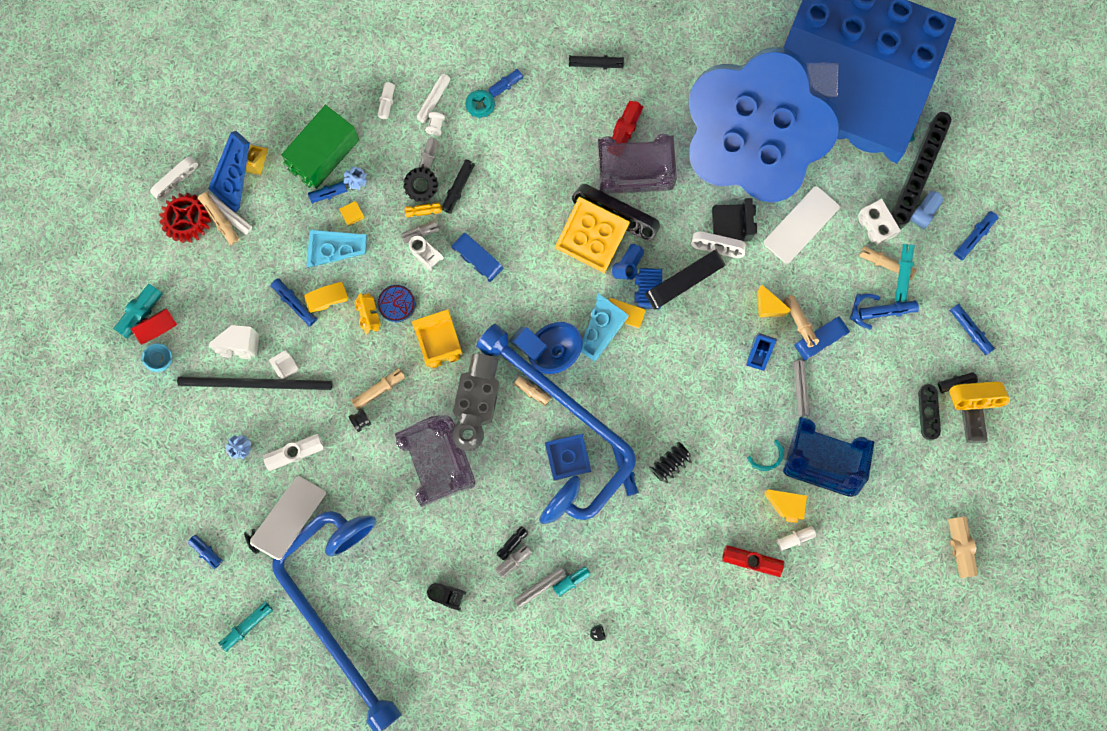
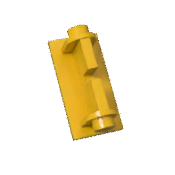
M360 293L355 300V309L359 311L361 316L359 320L360 327L364 329L365 334H368L371 329L373 332L379 331L381 323L378 313H370V311L376 310L374 298L370 293L364 295Z

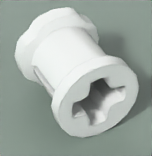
M430 112L429 125L425 131L428 134L440 136L442 133V121L445 120V116L437 112Z

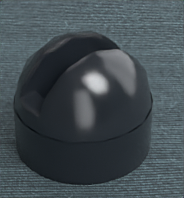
M602 624L594 626L590 631V636L594 641L606 640Z

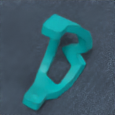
M777 439L774 441L779 451L777 462L771 466H762L756 464L751 456H748L747 459L753 468L759 471H770L782 462L784 448Z

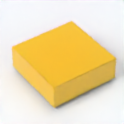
M356 201L339 209L348 226L365 218Z

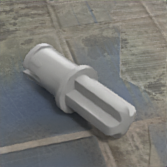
M428 138L424 152L421 153L422 158L419 167L430 169L432 161L435 160L434 155L439 143L437 139Z
M433 220L421 226L417 225L416 228L403 232L401 236L404 243H408L414 236L424 238V236L438 232L439 228L436 221Z
M524 544L513 555H508L509 558L496 568V572L503 578L515 567L519 568V564L532 555V552Z

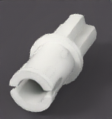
M386 82L383 85L382 96L379 98L378 116L380 119H388L390 107L394 103L392 98L395 85Z
M810 526L798 532L792 531V534L777 539L776 542L780 551H783L795 545L800 546V543L816 537V532Z

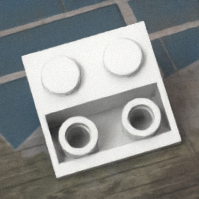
M231 325L209 343V347L215 350V353L220 354L221 357L232 358V355H239L241 359H251V356L257 357L260 334L252 327Z

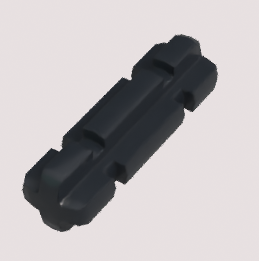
M520 526L516 531L517 533L513 534L503 545L504 547L499 549L497 556L500 559L505 560L509 555L508 553L512 552L521 542V539L527 536L528 531L524 527Z

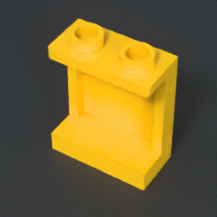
M449 310L412 321L427 367L430 366L431 369L437 368L442 365V362L448 360L450 363L460 360V356H463Z

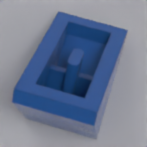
M520 327L509 340L512 345L534 361L548 348L528 327Z
M758 333L753 339L746 366L764 371L777 338Z

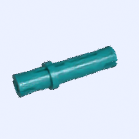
M902 244L901 261L899 260L898 262L900 269L895 301L901 299V302H907L911 267L914 266L912 260L915 245Z
M264 601L237 627L234 626L231 629L232 631L218 642L220 646L222 645L221 648L228 652L239 640L242 641L251 629L273 611L269 607L270 605Z

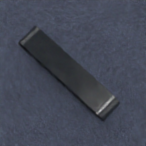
M588 184L580 185L572 195L574 204H576L579 197H582L630 221L626 231L644 240H652L660 229V223L656 218Z
M717 249L646 292L645 296L653 309L656 310L720 270L726 264Z

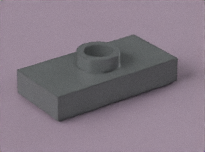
M983 409L962 410L966 443H986L988 438Z

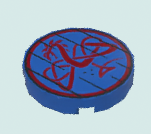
M391 285L385 288L380 293L377 301L378 310L381 315L388 321L395 323L410 318L416 306L412 292L402 285Z

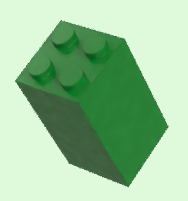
M325 104L281 154L284 159L283 164L288 167L287 170L295 177L298 175L307 187L313 186L317 189L360 139L354 126Z

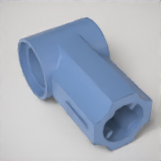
M930 191L920 206L918 205L914 210L910 221L925 230L944 200L942 195L938 192Z

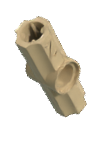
M966 516L948 519L952 538L950 545L953 546L954 552H952V555L956 557L959 577L977 576L978 570L974 556L976 545L974 539L970 537Z

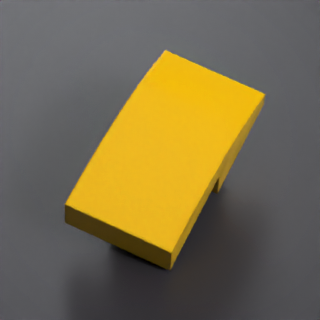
M342 282L321 287L304 295L310 313L328 309L329 305L348 300Z

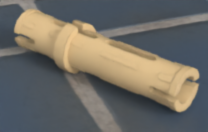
M204 192L198 196V200L203 204L217 225V230L224 235L229 245L239 241L240 238L233 230L232 223L224 217L209 192Z
M863 246L861 250L863 252H860L859 257L873 262L876 266L880 265L899 274V261L885 256L883 252H877ZM911 267V273H912V274H910V280L913 279V277H914V274H913V273H916V270H917V269L912 268V267Z
M788 296L790 301L786 297L784 303L791 309L790 313L798 326L799 334H802L808 347L814 346L812 341L817 345L819 339L813 332V326L811 322L807 321L795 296Z
M398 368L387 377L383 376L381 381L352 399L351 402L359 410L385 391L392 390L394 385L406 377Z

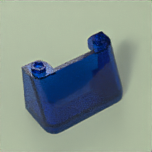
M800 417L793 433L783 473L788 477L845 496L853 497L858 495L869 480L875 441L868 440L865 437H858L850 444L815 432V423L810 419Z

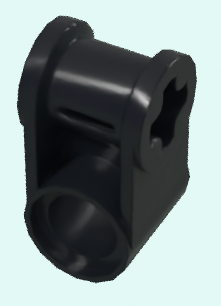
M434 583L427 589V596L430 600L458 611L461 610L460 604L463 595L467 593L466 591L440 583ZM435 586L439 587L442 591L439 598H434L431 595V589ZM457 594L455 603H453L454 597Z

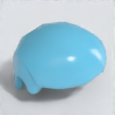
M151 344L143 351L142 362L149 371H165L171 365L172 352L163 344Z

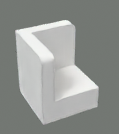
M286 350L269 360L281 379H285L300 370L290 353Z

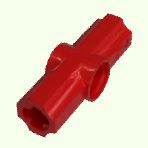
M629 100L622 117H619L615 125L614 134L607 146L606 151L620 157L623 154L643 111V106L639 102Z
M726 545L723 551L722 562L779 578L783 572V560ZM750 556L757 558V565L755 567L750 566L748 562Z

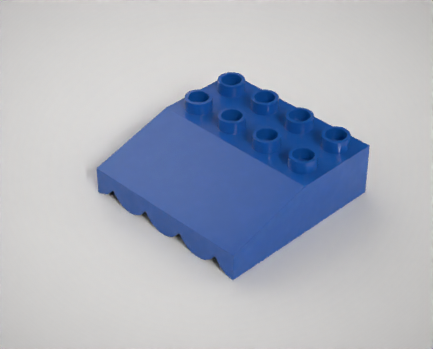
M802 0L783 48L789 49L801 57L808 68L811 87L824 94L835 105L840 121L837 139H849L853 146L865 152H883L890 161L897 164L908 147L935 81L957 19L908 0Z

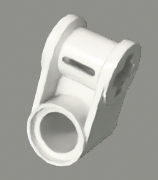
M414 236L410 239L409 247L412 254L430 272L439 260L442 261L444 259L438 250L432 247L423 237ZM416 243L423 244V247L419 250L413 248Z

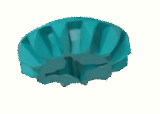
M485 90L471 92L466 98L467 112L472 117L475 116L479 119L481 117H488L490 113H493L495 106L493 96ZM484 99L483 104L485 107H480L477 109V104L475 102L480 103Z

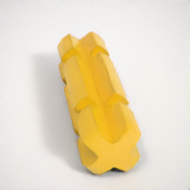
M435 202L432 205L428 203L415 205V207L406 206L404 211L406 217L429 215L431 212L437 214L441 213L440 202Z

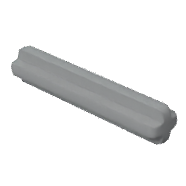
M796 360L794 361L798 415L808 416L809 404L805 361Z
M562 567L558 568L516 597L514 602L519 608L524 606L566 577V572Z

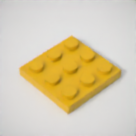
M579 197L557 241L555 249L606 273L630 221Z

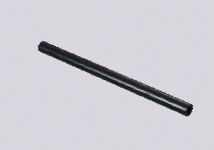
M177 378L178 386L332 390V381Z

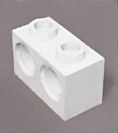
M882 199L863 208L858 213L860 224L867 228L868 237L871 242H875L876 246L895 237L901 231ZM869 212L874 213L876 215V219L872 218L869 215ZM879 228H882L886 235L881 234Z

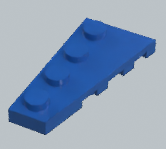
M237 131L230 133L208 187L213 194L234 212L240 209L250 144Z

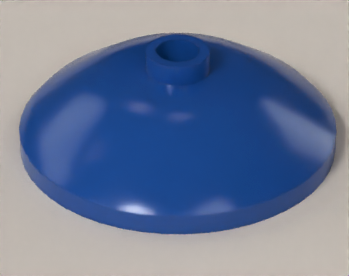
M566 322L548 324L535 334L548 348L536 361L530 357L528 359L531 365L541 373L555 374L562 372L572 366L578 359L583 346L581 334L576 327Z

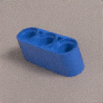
M463 233L451 245V248L454 251L457 250L467 263L475 266L474 269L482 276L485 275L489 282L504 269L495 258L466 233Z
M838 316L814 332L819 339L817 345L812 341L814 346L808 347L805 339H802L794 347L803 360L806 361L825 347L830 346L841 337L850 333V330L841 317Z

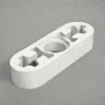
M191 156L186 157L152 187L151 194L157 200H162L177 186L176 184L179 181H183L198 168V163Z
M701 231L695 232L692 237L691 245L696 249L707 252L717 249L720 255L733 258H741L745 255L746 244L741 240Z

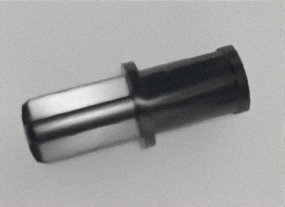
M974 372L961 376L954 375L951 379L939 381L937 385L940 393L943 394L956 385L977 383L978 378Z

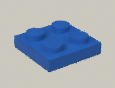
M583 434L545 442L553 481L592 472Z

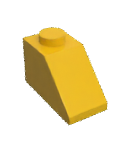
M769 489L765 490L764 495L778 514L786 518V522L798 523V520L804 519L807 496Z

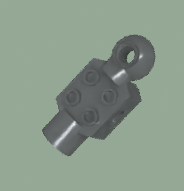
M472 354L469 371L460 376L453 413L460 419V422L455 425L452 431V439L454 444L463 451L475 450L482 444L484 439L482 425L491 423L493 420L500 384L495 379L498 359L492 356ZM471 430L473 436L470 439H464L462 437L464 431Z

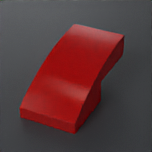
M163 309L151 318L144 319L130 328L140 345H143L172 329L177 323L168 309Z

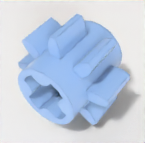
M351 166L350 171L345 170L343 183L347 184L349 189L359 190L361 186L366 185L367 180L365 178L367 173H364L361 167Z
M234 435L228 440L229 443L226 444V450L232 458L238 459L241 457L244 459L249 455L251 443L247 437L242 435L237 437Z

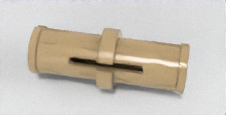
M521 375L514 383V386L524 391L529 398H534L545 407L552 398L551 395L538 388L537 384H532Z

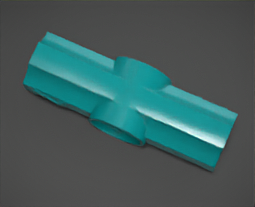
M148 283L140 295L127 304L125 314L113 329L128 339L132 334L130 328L143 321L148 314H151L152 307L163 293Z

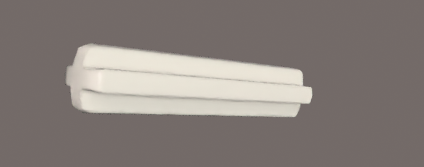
M441 74L416 116L418 121L426 123L429 113L433 111L450 82L448 75Z
M210 195L227 221H230L232 225L245 235L252 231V225L214 195Z

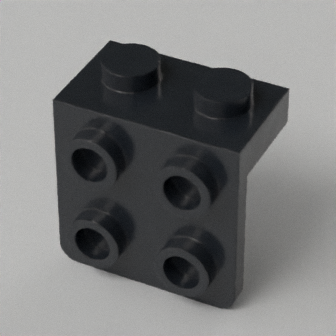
M745 198L742 204L714 205L712 207L713 234L741 241H751L754 235L757 234V223H754L756 205L753 204L752 198Z

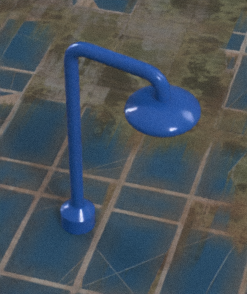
M494 323L481 336L476 347L488 356L502 355L624 456L623 465L588 507L579 508L573 504L580 491V478L573 476L541 513L539 521L542 524L552 523L563 516L565 512L578 520L593 518L632 473L636 462L634 450L627 442L508 346V333Z
M334 511L323 512L301 530L282 559L276 560L273 558V573L369 707L366 720L368 726L372 731H383L402 716L401 712L393 701L378 700L284 568L286 558L327 523H333L338 528L329 538L325 548L326 555L330 557L339 555L357 544L376 525V518L371 515L358 516L347 521L340 513Z

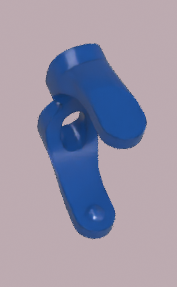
M858 293L850 320H853L861 327L871 330L872 326L860 319L857 307L865 298L879 301L880 296Z

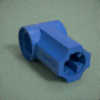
M630 244L622 260L613 265V277L615 279L633 280L637 274V265L644 255V249L636 244Z

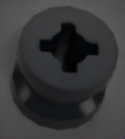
M362 408L355 415L351 414L348 416L357 432L362 431V428L365 426L369 427L372 425Z

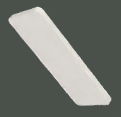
M815 186L771 232L763 243L784 263L788 264L839 210L840 206L824 191Z
M297 476L250 539V544L276 560L282 559L325 498L326 491L308 480Z

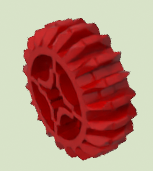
M179 193L178 198L172 196L171 202L166 200L167 207L161 206L164 212L159 213V216L162 218L159 222L163 226L162 230L166 232L169 238L172 237L174 241L180 240L181 243H185L187 239L189 243H192V237L199 240L198 234L200 233L204 236L205 232L203 229H209L206 223H211L210 215L195 194L191 196L190 193H186L184 196L182 193ZM191 205V206H187V207L184 208V209H180V207H182V206ZM198 211L199 217L197 222L195 223L194 218L197 215L196 212ZM176 213V218L173 221L174 223L172 224L173 214ZM180 214L186 215L190 222L184 220ZM185 227H191L188 230L180 231V229H183Z

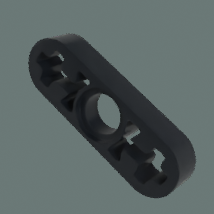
M926 384L918 391L921 434L926 440H934L941 434L938 391L935 386ZM928 388L929 392H932V395L929 396V402L933 401V403L924 405V402L928 401V396L924 395L923 392ZM926 407L933 409L934 415L932 418L925 415L924 410ZM935 420V423H931L932 430H935V433L931 436L926 431L930 428V423L926 424L925 421Z

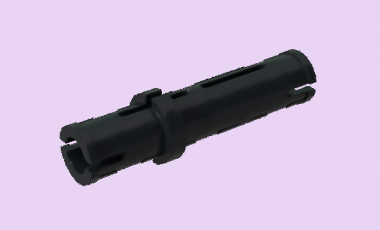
M569 55V67L603 68V70H607V68L623 69L624 57Z
M464 160L451 189H448L447 197L441 206L442 210L445 209L444 212L451 214L457 200L461 199V192L475 167L474 163L471 164L472 161Z

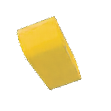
M998 381L960 384L953 386L949 390L952 402L957 410L1002 407L1010 402L1003 382Z

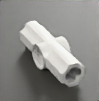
M315 434L263 455V460L268 471H272L325 450L320 435ZM293 448L298 449V454L295 457L290 456V451Z

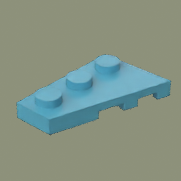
M310 230L307 268L366 254L367 235Z
M599 293L596 298L595 308L591 313L588 328H586L582 339L583 346L581 351L595 362L629 317L628 314Z

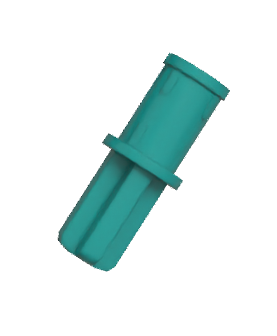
M584 566L572 575H566L567 577L553 586V589L558 597H561L572 588H577L576 585L591 574L587 567Z

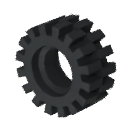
M416 167L408 172L403 181L406 195L408 194L409 198L414 199L416 202H424L431 199L438 187V179L435 177V173L424 167ZM418 177H423L428 182V188L423 192L417 191L414 188V180Z

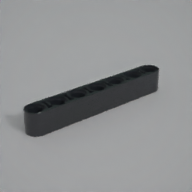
M939 112L930 122L891 215L899 229L904 228L910 221L948 132L952 119L947 112ZM924 152L928 153L930 155V158L926 157L924 155ZM917 168L921 169L923 174L919 173ZM910 184L914 185L917 190H913ZM903 200L907 201L910 206H906ZM896 217H900L903 223L898 222Z

